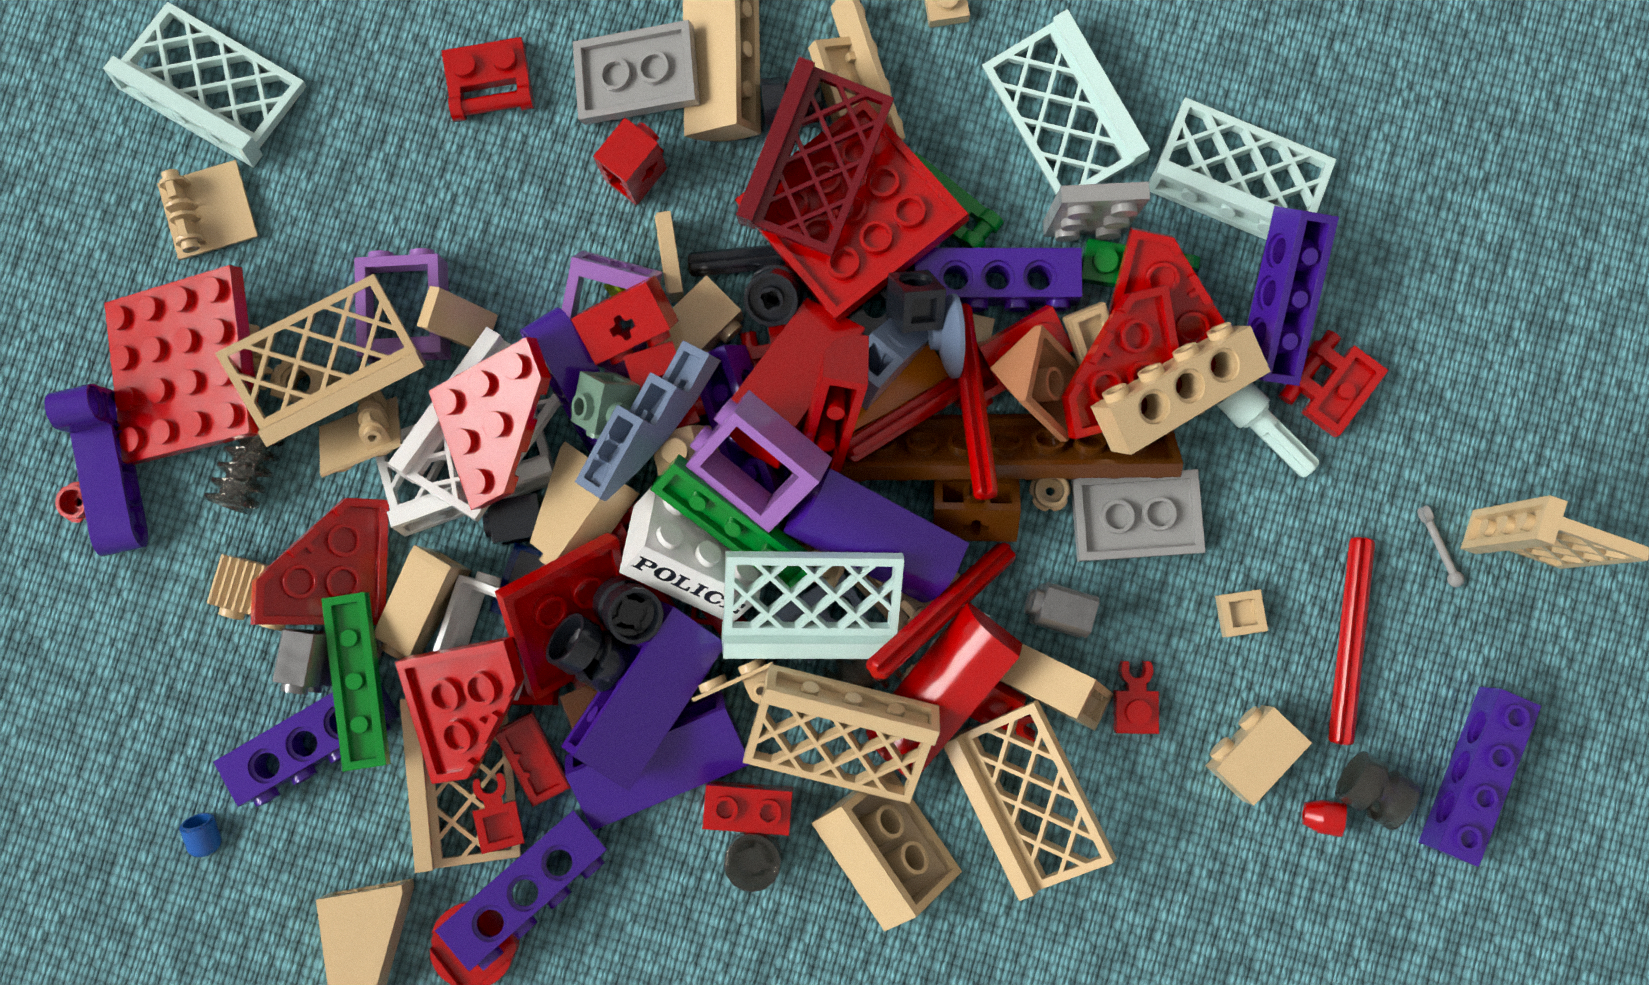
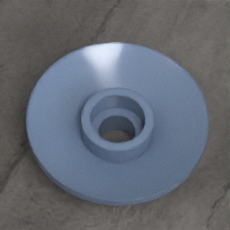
M948 294L945 300L943 329L928 331L929 347L931 350H939L943 367L951 379H958L960 377L965 357L964 314L960 298L957 294Z

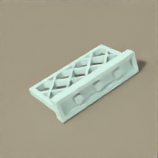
M169 2L164 5L121 60L112 56L103 67L118 89L253 168L263 156L259 150L307 87L302 79ZM173 18L185 25L187 35L168 39L164 38L163 30ZM211 41L219 44L221 55L198 59L196 44ZM189 46L191 61L169 64L168 49ZM160 51L162 66L143 69L137 65L144 54ZM243 61L253 64L255 75L232 79L230 64ZM223 65L226 80L203 85L201 69ZM194 71L196 86L183 89L173 86L171 75ZM282 81L289 85V88L282 96L266 99L265 83ZM257 85L259 101L237 104L235 89ZM228 91L231 106L217 109L207 106V94ZM262 111L264 120L254 133L241 125V114ZM233 116L234 121H232L231 119H229V118H227V117Z
M1068 9L1053 17L1051 24L982 64L985 74L1055 195L1061 187L1057 179L1061 163L1084 169L1079 185L1100 184L1131 165L1134 167L1148 159L1150 151L1148 145ZM1050 37L1058 50L1054 65L1032 60L1035 46ZM1028 50L1026 58L1019 57V55ZM1061 57L1068 68L1059 66ZM1007 62L1024 65L1018 86L1001 82L995 70ZM1029 67L1052 72L1046 93L1024 88ZM1057 73L1074 77L1078 87L1074 99L1051 94ZM1007 91L1016 93L1014 102L1011 100ZM1081 92H1083L1088 103L1079 101ZM1021 95L1044 100L1038 121L1021 117L1017 108ZM1049 101L1072 106L1066 127L1043 122ZM1077 108L1095 113L1098 118L1095 134L1071 129ZM1027 126L1036 127L1034 137ZM1101 127L1104 128L1108 137L1099 136ZM1041 129L1064 134L1058 155L1040 150L1037 142ZM1069 136L1092 141L1087 162L1063 157ZM1097 142L1114 146L1121 158L1120 161L1108 168L1091 164ZM1047 160L1056 162L1054 172ZM1089 170L1098 172L1096 175L1087 179Z
M1185 97L1155 171L1150 177L1149 190L1151 193L1267 240L1274 206L1288 208L1284 199L1300 193L1307 207L1306 211L1317 213L1336 159ZM1187 113L1202 119L1207 131L1191 136L1185 123ZM1229 131L1237 133L1241 136L1245 146L1229 151L1221 134ZM1179 133H1180L1182 139L1179 140V141H1177V138H1178ZM1212 138L1220 155L1203 160L1195 143ZM1269 146L1278 150L1283 162L1267 167L1259 149ZM1186 147L1194 164L1183 167L1169 161V158L1173 151ZM1249 153L1258 171L1242 176L1234 158ZM1224 162L1232 180L1225 183L1214 180L1208 168ZM1307 162L1322 169L1318 179L1306 183L1297 165ZM1287 169L1296 187L1280 192L1271 174ZM1262 178L1271 196L1260 199L1251 195L1246 183Z
M726 551L721 636L723 659H869L898 632L904 569L903 553ZM735 565H754L763 574L746 588L735 577ZM787 566H800L807 575L791 588L777 576ZM832 566H844L851 575L835 588L821 576ZM875 567H892V577L878 589L865 577ZM771 581L784 594L767 607L754 594ZM815 581L828 594L810 607L798 594ZM859 581L871 594L854 608L842 594ZM734 588L740 593L735 598ZM889 592H890V599H888L887 597H885V595L888 594ZM746 600L761 612L750 622L733 621V611ZM792 600L804 614L794 622H783L775 613ZM834 601L848 612L838 622H826L818 615ZM879 601L888 609V621L869 622L862 614Z

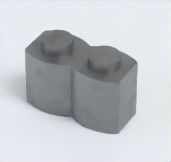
M1046 582V584L1041 583L1035 590L1030 589L1024 613L1030 614L1029 623L1078 638H1087L1092 631L1099 606V597L1050 582Z
M282 629L272 682L282 683L280 691L307 695L308 692L322 693L323 686H332L325 632L311 629Z

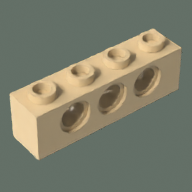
M1231 322L1217 325L1207 331L1208 338L1199 343L1192 342L1177 348L1172 352L1174 358L1163 364L1155 363L1143 368L1137 373L1139 378L1128 385L1122 383L1104 391L1102 394L1104 399L1090 407L1112 452L1132 455L1271 372L1252 327L1232 326ZM1213 357L1216 361V367L1214 372H1212L1211 370V361ZM1180 377L1182 381V387L1180 392L1177 393L1176 382ZM1146 397L1147 410L1142 414L1141 402Z

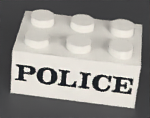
M649 489L633 506L619 572L723 620L726 551L731 550ZM735 565V577L746 588L762 575L752 565ZM734 588L735 598L740 593ZM759 589V590L754 594L758 599H759V597H760V590H761V589ZM748 600L733 611V621H736L753 606Z

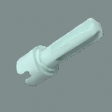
M1253 382L1216 404L1238 428L1250 427L1300 477L1308 476L1318 466V458L1268 410L1270 399Z

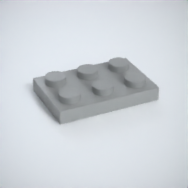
M689 20L573 41L578 120L584 125L700 105L694 26Z
M1149 182L1061 186L1043 220L1044 237L1055 236V240L1058 242L1075 241L1080 239V235L1096 234V239L1111 240L1121 237V233L1127 231L1150 200Z
M1198 469L1182 470L1181 477H1163L1159 479L1150 477L1070 479L1077 562L1206 553Z

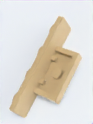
M836 0L831 6V12L840 37L815 40L808 47L812 61L815 62V67L891 96L890 84L887 78H885L878 57L877 45L872 39L863 5L860 3V0ZM820 82L828 107L842 102L836 87ZM845 91L848 99L856 96ZM866 100L879 114L882 105ZM893 102L886 123L903 141L905 139L903 123L898 116ZM846 108L830 115L833 123L847 113Z

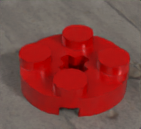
M468 901L460 902L442 914L434 925L431 939L432 947L430 948L432 965L438 975L450 985H491L498 981L511 967L520 945L519 940L511 934L499 945L504 953L483 971L477 964L471 971H468L435 932L438 927ZM487 910L480 916L479 927L484 934L496 935L503 929L504 920L498 911Z

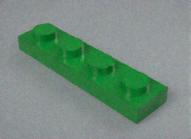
M680 454L661 473L650 489L731 551L809 552L777 527H774L769 533L689 470L685 466L688 460ZM787 566L777 574L790 588L807 575L800 566Z
M360 592L322 598L342 771L391 764L369 592Z

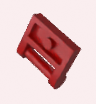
M522 37L441 50L449 96L448 105L453 122L465 121L467 116L498 110L521 107L523 111L535 108L525 43ZM517 84V90L464 99L463 93Z

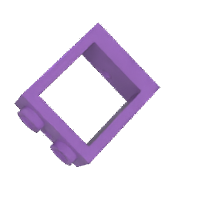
M416 248L411 249L409 255L395 256L390 251L376 250L368 252V257L354 258L355 283L373 273L428 271V290L429 286H435L449 291L448 263L432 249ZM371 286L355 293V309L357 314L374 319V292ZM356 319V345L366 348L373 324ZM429 332L430 336L410 337L425 361L451 359L450 340L432 332ZM374 338L371 349L390 355L404 348L400 338ZM357 351V357L362 359L364 353ZM369 355L367 363L372 364L382 358Z
M581 251L571 258L562 310L570 320L577 315L584 278L628 289L656 275L659 283H661L663 272L591 252ZM643 342L632 347L633 352L646 349L647 343ZM608 359L597 364V366L605 368L604 372L617 373L625 378L629 377L625 361L611 365Z
M748 390L737 403L731 398L725 403L714 417L718 425L713 430L706 425L690 444V447L695 452L685 466L769 533L821 481L832 458ZM736 427L741 429L793 472L773 494L768 492L716 449Z

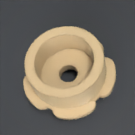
M1065 478L1033 479L1029 487V493L1033 495V504L1042 511H1047L1048 509L1058 511L1067 504V497L1071 493V488ZM1052 488L1054 491L1053 495H1047L1046 489Z

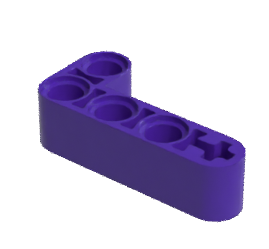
M556 307L520 329L522 338H537L551 376L549 385L571 421L572 401L576 395L580 371H600L597 365L594 364L570 318L561 308ZM571 422L585 447L591 453L598 439L587 436L584 428Z
M87 384L48 393L45 396L44 404L46 415L52 426L59 431L70 433L90 541L95 552L99 556L104 557L146 547L149 535L136 466L124 463L121 458L119 434L122 431H118L120 424L117 422L115 392L96 384Z

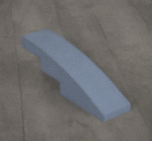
M683 340L662 378L650 372L630 410L617 404L575 483L599 499L607 501L646 464L670 437L698 399L721 360Z

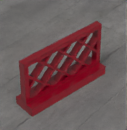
M799 56L736 213L738 223L752 229L755 227L832 257L894 102V97L815 67V62ZM823 82L836 87L842 102L820 111L814 97L819 83ZM845 91L856 96L848 99ZM864 100L882 105L877 119L862 126L859 125L851 107ZM812 104L815 113L810 116H807L809 108ZM846 108L854 129L832 138L824 117ZM819 120L827 141L805 150L799 137L801 128ZM872 129L867 142L863 133ZM858 135L864 149L861 159L844 165L836 145ZM796 143L800 152L791 156ZM831 148L839 168L817 177L808 157ZM803 159L812 180L789 189L783 176L786 166ZM857 168L851 182L848 172ZM843 175L849 189L845 198L829 205L820 184ZM781 182L784 192L775 195ZM815 186L824 207L801 217L792 196ZM788 198L796 217L795 220L781 226L765 220L772 204ZM842 207L837 220H835L832 211ZM827 213L833 227L828 243L826 244L811 238L804 223ZM796 226H800L803 234H800L790 229Z

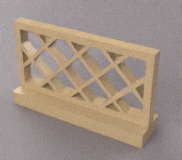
M375 274L215 353L259 427L260 431L258 433L266 447L427 365L420 351L416 349ZM371 286L379 301L374 319L350 311L355 293ZM347 298L344 309L332 306ZM326 309L342 314L335 338L311 331L317 312ZM383 310L391 324L380 321ZM348 316L373 324L366 348L341 340ZM307 318L304 329L293 325ZM378 326L396 331L404 348L390 355L372 350ZM287 329L303 334L296 358L272 351L277 332ZM309 336L333 343L327 367L302 360ZM268 337L265 348L253 345ZM339 345L364 353L358 371L347 374L333 369ZM243 349L263 354L257 377L239 373L230 356ZM369 355L382 358L366 366ZM269 356L294 363L287 387L263 380ZM300 365L325 373L319 391L310 394L293 389ZM330 375L343 378L327 386ZM245 381L254 383L252 393ZM261 385L285 392L281 409L265 417L256 402ZM291 395L303 398L289 405Z
M1551 495L1473 510L1460 548L1474 554L1511 551L1559 569L1643 562L1649 559L1648 546L1563 517L1568 501Z
M770 664L745 749L743 763L910 804L931 745L935 746L940 733L939 706ZM769 705L790 710L793 716L775 723L767 710ZM820 717L832 720L836 726L818 734L809 720ZM763 723H764L767 728H765V729L762 730ZM800 725L809 738L791 746L783 732ZM861 727L875 731L878 737L860 744L851 731ZM843 735L851 749L833 756L825 743ZM774 737L782 748L781 751L774 754L756 751L758 743ZM905 738L920 742L917 749L902 755L894 742ZM886 746L894 759L875 766L867 753ZM816 747L824 758V761L812 765L804 763L799 754ZM859 758L866 768V771L853 775L845 773L840 765ZM900 768L907 777L906 783L902 787L886 783L882 776Z
M406 698L400 699L415 873L433 871L436 868L520 857V844L508 849L496 850L481 854V852L469 854L475 845L480 847L478 835H473L459 824L457 820L471 802L480 808H484V803L476 797L474 792L471 794L456 781L443 782L438 789L436 784L431 783ZM508 712L500 727L509 723ZM502 750L503 757L492 770L483 763H481L479 768L488 774L481 783L482 788H484L491 778L496 780V772L504 764V775L507 782V799L504 802L516 799L514 773ZM448 783L468 798L453 818L438 807V795ZM439 816L448 822L442 832L440 830ZM452 826L472 841L462 855L443 857L441 839Z
M1038 700L973 728L969 727L952 736L944 746L952 766L1019 901L1034 896L1038 890L1114 863L1117 859ZM1029 714L1038 729L1035 742L1014 734L1018 719ZM1009 723L1007 730L1000 728ZM988 732L1004 739L999 757L985 752L978 736ZM1011 743L1032 751L1027 769L1006 761ZM1039 755L1054 761L1058 769L1055 782L1033 773ZM1003 770L1023 778L1018 796L1003 789L999 781ZM1030 782L1052 791L1046 809L1025 800ZM1058 794L1074 801L1078 809L1075 822L1053 812ZM1022 809L1043 818L1038 836L1023 829L1019 821ZM1082 820L1084 821L1086 827L1081 825ZM1049 822H1053L1071 831L1066 848L1044 839ZM1078 834L1093 840L1100 855L1088 859L1073 852ZM1041 848L1063 858L1059 871L1048 875L1045 874L1038 860ZM1069 861L1075 863V865L1067 867Z

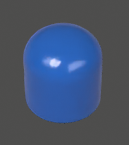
M196 814L183 821L179 827L186 850L194 857L209 856L221 845V835L215 817L212 814Z

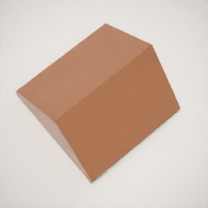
M1043 325L1034 326L990 369L1013 396L1060 442L1069 440L1061 396L1079 365Z

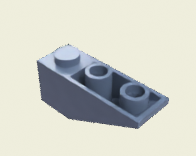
M889 318L869 335L868 387L862 403V407L865 410L878 399L928 345V331L902 333L893 320Z

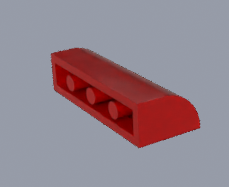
M806 298L731 399L737 403L750 390L802 433L825 350L833 341L841 337L864 335L865 327L847 318L836 322L822 305ZM738 427L729 434L749 454L777 469L781 466L782 463Z
M866 335L841 337L827 347L802 431L803 435L832 458L828 468L838 473H841L868 387L869 336Z
M969 601L892 693L939 706L940 733L935 746L931 745L922 772L1020 657L1023 643ZM865 729L869 740L878 737L875 731ZM902 738L895 741L894 744L903 755L917 749L920 742ZM886 746L876 749L885 761L894 759ZM900 768L896 769L905 776V774Z

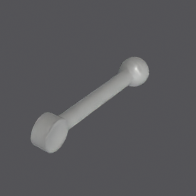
M1425 505L1417 509L1418 516L1426 524L1447 569L1449 585L1456 588L1464 584V575L1456 570L1433 521L1434 514L1430 507Z

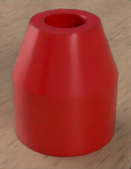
M1324 799L1304 803L1302 811L1303 825L1320 834L1336 837L1343 836L1347 818L1346 803Z

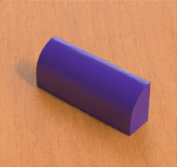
M830 468L826 469L821 481L793 508L783 531L821 552L903 553L904 569L901 592L921 603L930 602L945 591L955 577L969 545L968 542ZM875 567L867 575L885 583L892 577V567Z
M662 601L660 602L664 612L663 621L657 634L646 642L629 644L630 658L621 678L608 690L596 693L561 746L573 757L627 791L631 790L698 688V685H700L723 650L721 639L674 606Z
M722 690L695 702H691L684 707L630 791L614 783L571 754L565 755V776L594 831L749 764L743 763L746 748Z

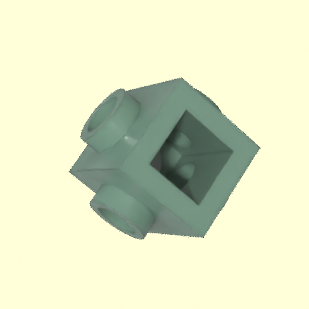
M580 371L576 395L572 401L571 422L584 428L587 436L598 439L617 404L630 410L639 394L640 385L617 373Z

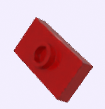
M533 711L498 729L495 737L532 807L571 788L565 776V770Z

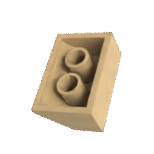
M894 771L882 776L886 783L904 787ZM853 790L811 823L884 931L916 918L962 872L913 799H911L909 804Z

